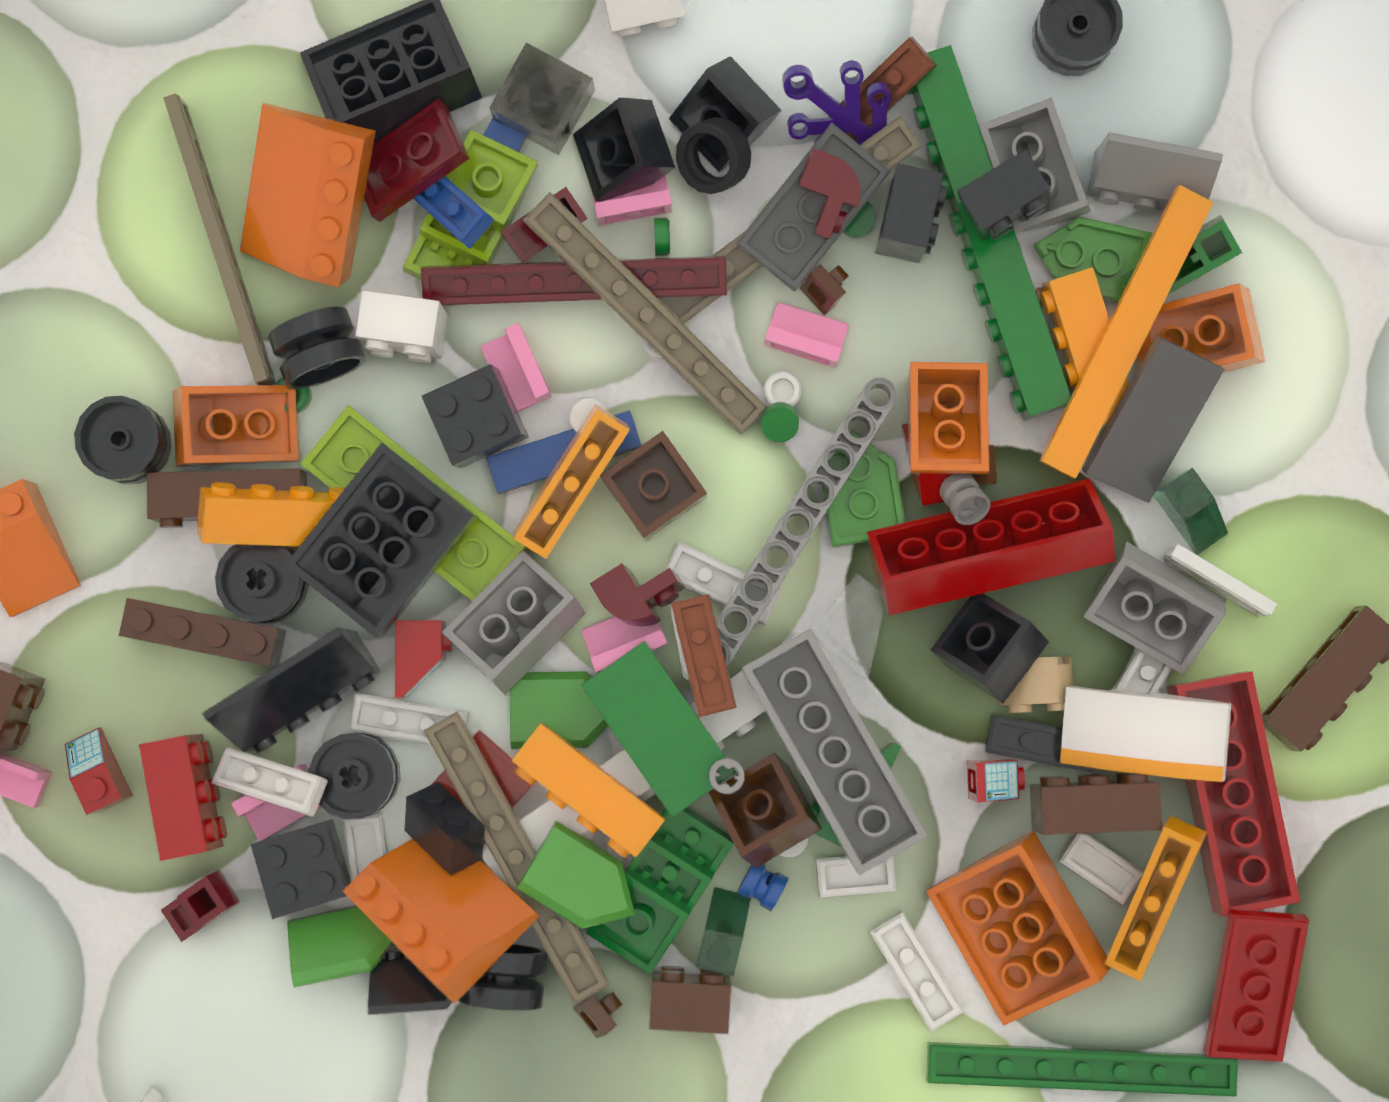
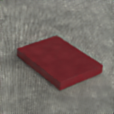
M440 98L373 145L364 199L371 216L378 222L388 217L470 159L447 105Z

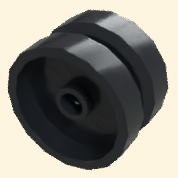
M1045 0L1032 27V45L1038 59L1050 70L1064 76H1082L1096 70L1109 56L1123 29L1121 7L1117 0Z
M327 307L307 312L280 324L269 333L268 339L274 355L277 358L286 359L279 369L288 389H303L330 382L356 370L366 361L358 339L348 337L353 331L354 326L345 307Z
M125 396L104 397L90 404L79 417L74 432L75 450L82 464L95 475L124 485L143 483L147 481V473L160 472L166 465L171 451V434L163 417L151 407ZM125 438V443L120 446L121 439Z
M241 544L231 546L219 560L215 574L216 592L224 607L240 619L263 624L281 622L295 614L305 601L309 584L285 566L295 551L288 546ZM267 574L263 579L266 586L261 588L259 579L262 575Z
M365 733L342 734L326 741L314 754L308 770L310 774L328 780L319 805L327 813L343 819L363 818L383 809L395 796L400 783V763L394 750L381 738ZM356 767L359 768L357 776L361 778L360 782L353 781L350 776L352 769Z
M512 944L458 1001L471 1006L497 1010H536L542 1008L544 986L536 980L525 977H536L545 973L547 964L546 951L537 947Z

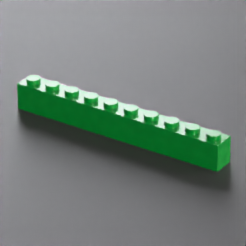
M949 45L927 52L937 66L907 95L913 94L917 105L916 108H913L914 118L919 130L925 129L929 143H925L929 162L931 165L937 164L939 173H943L941 186L947 187L945 200L949 199L953 211L952 214H949L950 224L955 236L961 235L965 249L961 250L965 268L967 271L973 270L977 282L976 285H973L976 301L980 307L985 306L989 317V320L985 321L988 336L992 343L997 341L1001 356L997 357L1002 376L1004 378L1009 377L1013 391L1009 393L1012 407L1015 413H1021L1023 420L1026 421L1065 408L1071 395L1014 228L1008 234L995 241L992 240L991 236L982 240L959 201L958 190L991 171L993 166L952 46Z

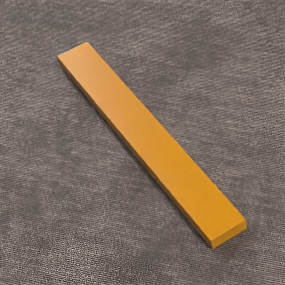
M1182 185L1176 186L1039 462L1072 479H1076L1214 202Z

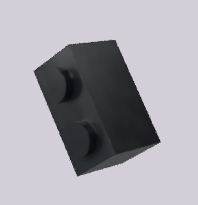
M439 782L406 797L404 831L450 875L482 860L485 825Z

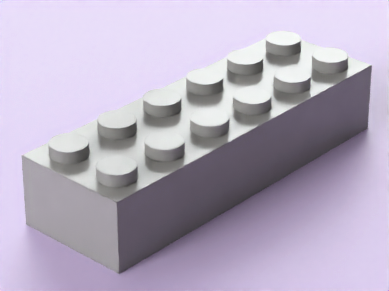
M811 629L741 667L744 676L859 876L928 837Z

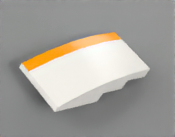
M1068 686L1065 691L1060 763L1143 775L1223 782L1225 781L1231 703L1162 693L1145 694L1117 689L1100 690Z

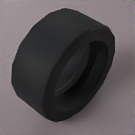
M714 117L690 126L681 134L676 145V162L680 174L688 185L698 192L715 194L737 185L746 177L751 166V149L748 138L739 126L728 119ZM703 135H714L721 140L727 149L729 170L722 177H715L707 172L700 162L698 142Z

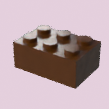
M1135 773L1116 774L1117 781H1109V776H1101V774L1078 775V782L1070 783L1069 777H1040V784H1030L1032 830L1043 835L1162 830L1160 783L1148 781V775Z

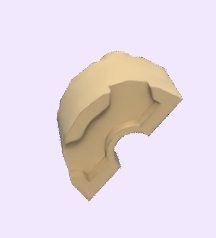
M1072 656L1037 658L1004 704L998 701V705H1009V713L1032 712V704H1047V711L1064 710L1066 687L1073 686Z

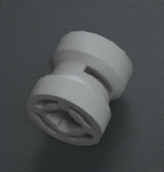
M954 473L941 484L939 490L940 497L950 508L952 515L958 523L972 525L982 520L988 513L990 500L982 489H979L978 483L971 474Z

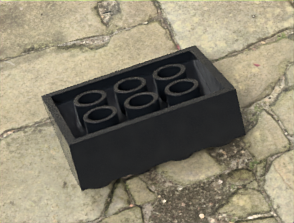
M422 0L300 52L325 118L376 131L373 145L438 98L447 105L449 112L482 99L471 68L440 0Z
M381 443L290 557L285 566L370 634L380 638L387 633L395 623V620L399 618L478 516L388 446Z
M336 628L204 711L202 715L206 721L240 750L247 752L255 749L257 754L276 744L278 741L274 736L285 729L293 733L308 724L310 720L307 716L320 708L324 713L343 701L340 695L353 687L354 691L358 692L373 683L375 679L372 675L378 672L380 668L357 631Z

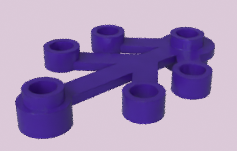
M854 60L846 61L840 67V77L844 84L845 107L814 83L813 75L809 68L803 65H793L784 72L782 77L785 94L794 100L809 99L831 118L809 119L803 113H795L788 118V133L792 138L800 140L808 135L823 134L828 126L833 123L844 133L850 132L858 138L854 141L861 145L887 126V106L891 102L888 86L884 83H874L867 90L868 103L873 108L871 129L860 120V84L864 79V74L859 62ZM852 70L858 72V74L852 78L845 76L847 72ZM795 76H804L799 82L791 80ZM876 93L885 94L882 99H873ZM797 123L805 124L802 129L797 130L793 128Z

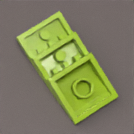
M470 129L463 142L470 159L447 174L446 177L495 220L469 249L428 213L419 228L420 235L402 266L403 272L421 280L422 266L492 264L504 240L500 232L511 225L536 171L538 161Z

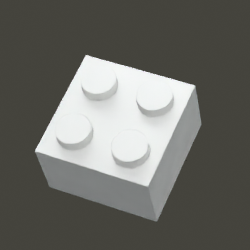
M362 291L356 337L366 349L371 350V355L393 358L394 352L409 355L408 359L411 361L431 363V357L442 358L448 314L441 303L436 300Z

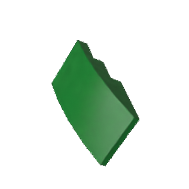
M642 641L581 684L601 716L672 817L713 789L709 780V771L717 760L726 758V756L645 641ZM722 765L716 770L720 776H715V779L720 784L736 773L733 767L727 769Z
M688 807L674 817L665 808L661 814L665 817V821L636 858L633 857L624 871L635 915L589 927L586 932L587 935L651 975L689 917L693 907L711 882L715 872L734 845L727 832Z

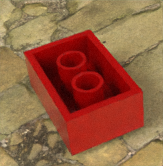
M194 734L139 744L160 861L203 853L223 847L222 839H226L227 829L223 816H218L215 801H219L220 792L219 786L211 783L213 778L211 779L208 763L213 762V754L209 741H204L203 734Z

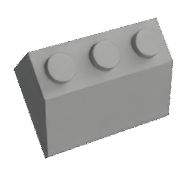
M1052 97L979 125L993 168L1027 149L1051 189L1050 200L1045 205L1047 209L1028 221L1023 216L1013 222L1016 233L1053 226L1091 212Z
M1109 132L1095 151L1087 195L1096 196V200L1104 204L1116 205L1119 204V201L1133 203L1135 209L1146 212L1156 211V208L1165 210L1178 185H1182L1209 200L1223 154Z
M1126 541L1116 555L1115 562H1112L1105 572L1083 617L1184 675L1225 616L1226 598Z
M522 551L442 633L505 695L574 626L585 612L577 599L526 552Z

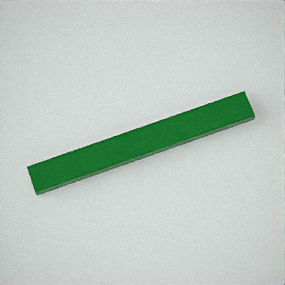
M928 1042L927 1083L1237 1097L1238 1059L1207 1057L1206 1054Z

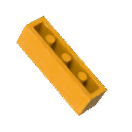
M1093 267L1043 283L1044 291L1040 292L1043 309L1046 314L1051 313L1055 328L1051 329L1053 342L1057 350L1063 351L1066 364L1062 366L1065 380L1068 386H1074V389L1109 322ZM1127 377L1103 425L1109 422L1129 386Z
M597 404L593 406L513 530L514 540L546 559L629 432L630 429L625 422Z
M212 483L211 488L200 487L197 533L202 543L300 546L345 488L333 487L329 488V492H314V489L311 487L292 486L290 491L275 490V487L266 484L251 485V489H235V485L230 483Z
M544 723L539 724L512 759V762L518 766L514 771L518 776L532 786L536 781L549 790L545 796L563 810L569 805L580 814L576 820L594 834L598 829L611 838L607 844L624 858L629 853L636 858L665 821L664 816Z
M1173 816L1169 817L1104 963L1105 965L1136 980H1142L1207 834L1206 831Z

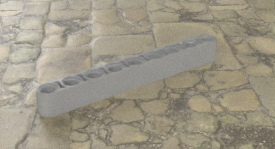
M883 377L874 378L864 386L717 618L716 625L721 645L726 652L725 662L727 667L735 658L892 410L897 399V390L890 380ZM875 388L883 389L889 396V402L884 406L873 405L868 398V393ZM854 420L863 421L868 426L869 434L861 439L854 438L848 431V424ZM834 452L843 453L848 459V467L842 471L833 470L827 462V457ZM813 484L823 485L828 491V499L823 503H814L808 498L807 489ZM793 516L803 517L808 524L807 532L801 536H795L788 532L786 522L789 518ZM773 548L782 549L788 557L787 564L782 568L770 567L766 561L767 552ZM753 580H759L767 587V595L760 601L750 600L746 596L745 587ZM733 612L742 614L747 621L745 630L739 634L730 633L724 625L726 617Z

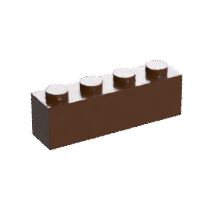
M300 468L147 473V519L159 522L160 528H182L183 521H197L198 524L200 487L211 488L212 483L223 482L235 485V489H251V485L266 484L275 487V490L290 491L292 486H307V472Z
M127 598L118 636L276 667L280 662L286 630Z
M1367 605L1354 607L1263 712L1264 727L1291 751L1302 752L1304 749L1308 751L1313 748L1323 736L1320 730L1329 720L1333 722L1338 719L1347 709L1348 705L1345 701L1354 691L1356 693L1362 691L1369 684L1373 677L1370 672L1378 663L1384 664L1389 660V624Z

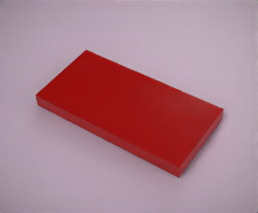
M1229 909L1204 1052L1207 1057L1283 1062L1309 926V919L1305 914Z

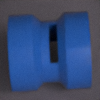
M765 864L758 868L750 865L737 890V894L747 899L755 898L759 901L761 907L771 912L789 878L779 872H769L766 870Z

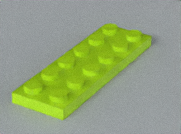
M347 405L300 465L329 488H346L379 445L384 443L475 513L478 518L435 572L473 601L527 547L514 540L510 533Z

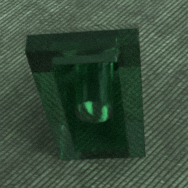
M1193 468L1182 472L1155 491L1153 496L1196 555L1228 534L1216 499Z
M714 886L696 958V967L734 976L751 898L747 899L735 891Z

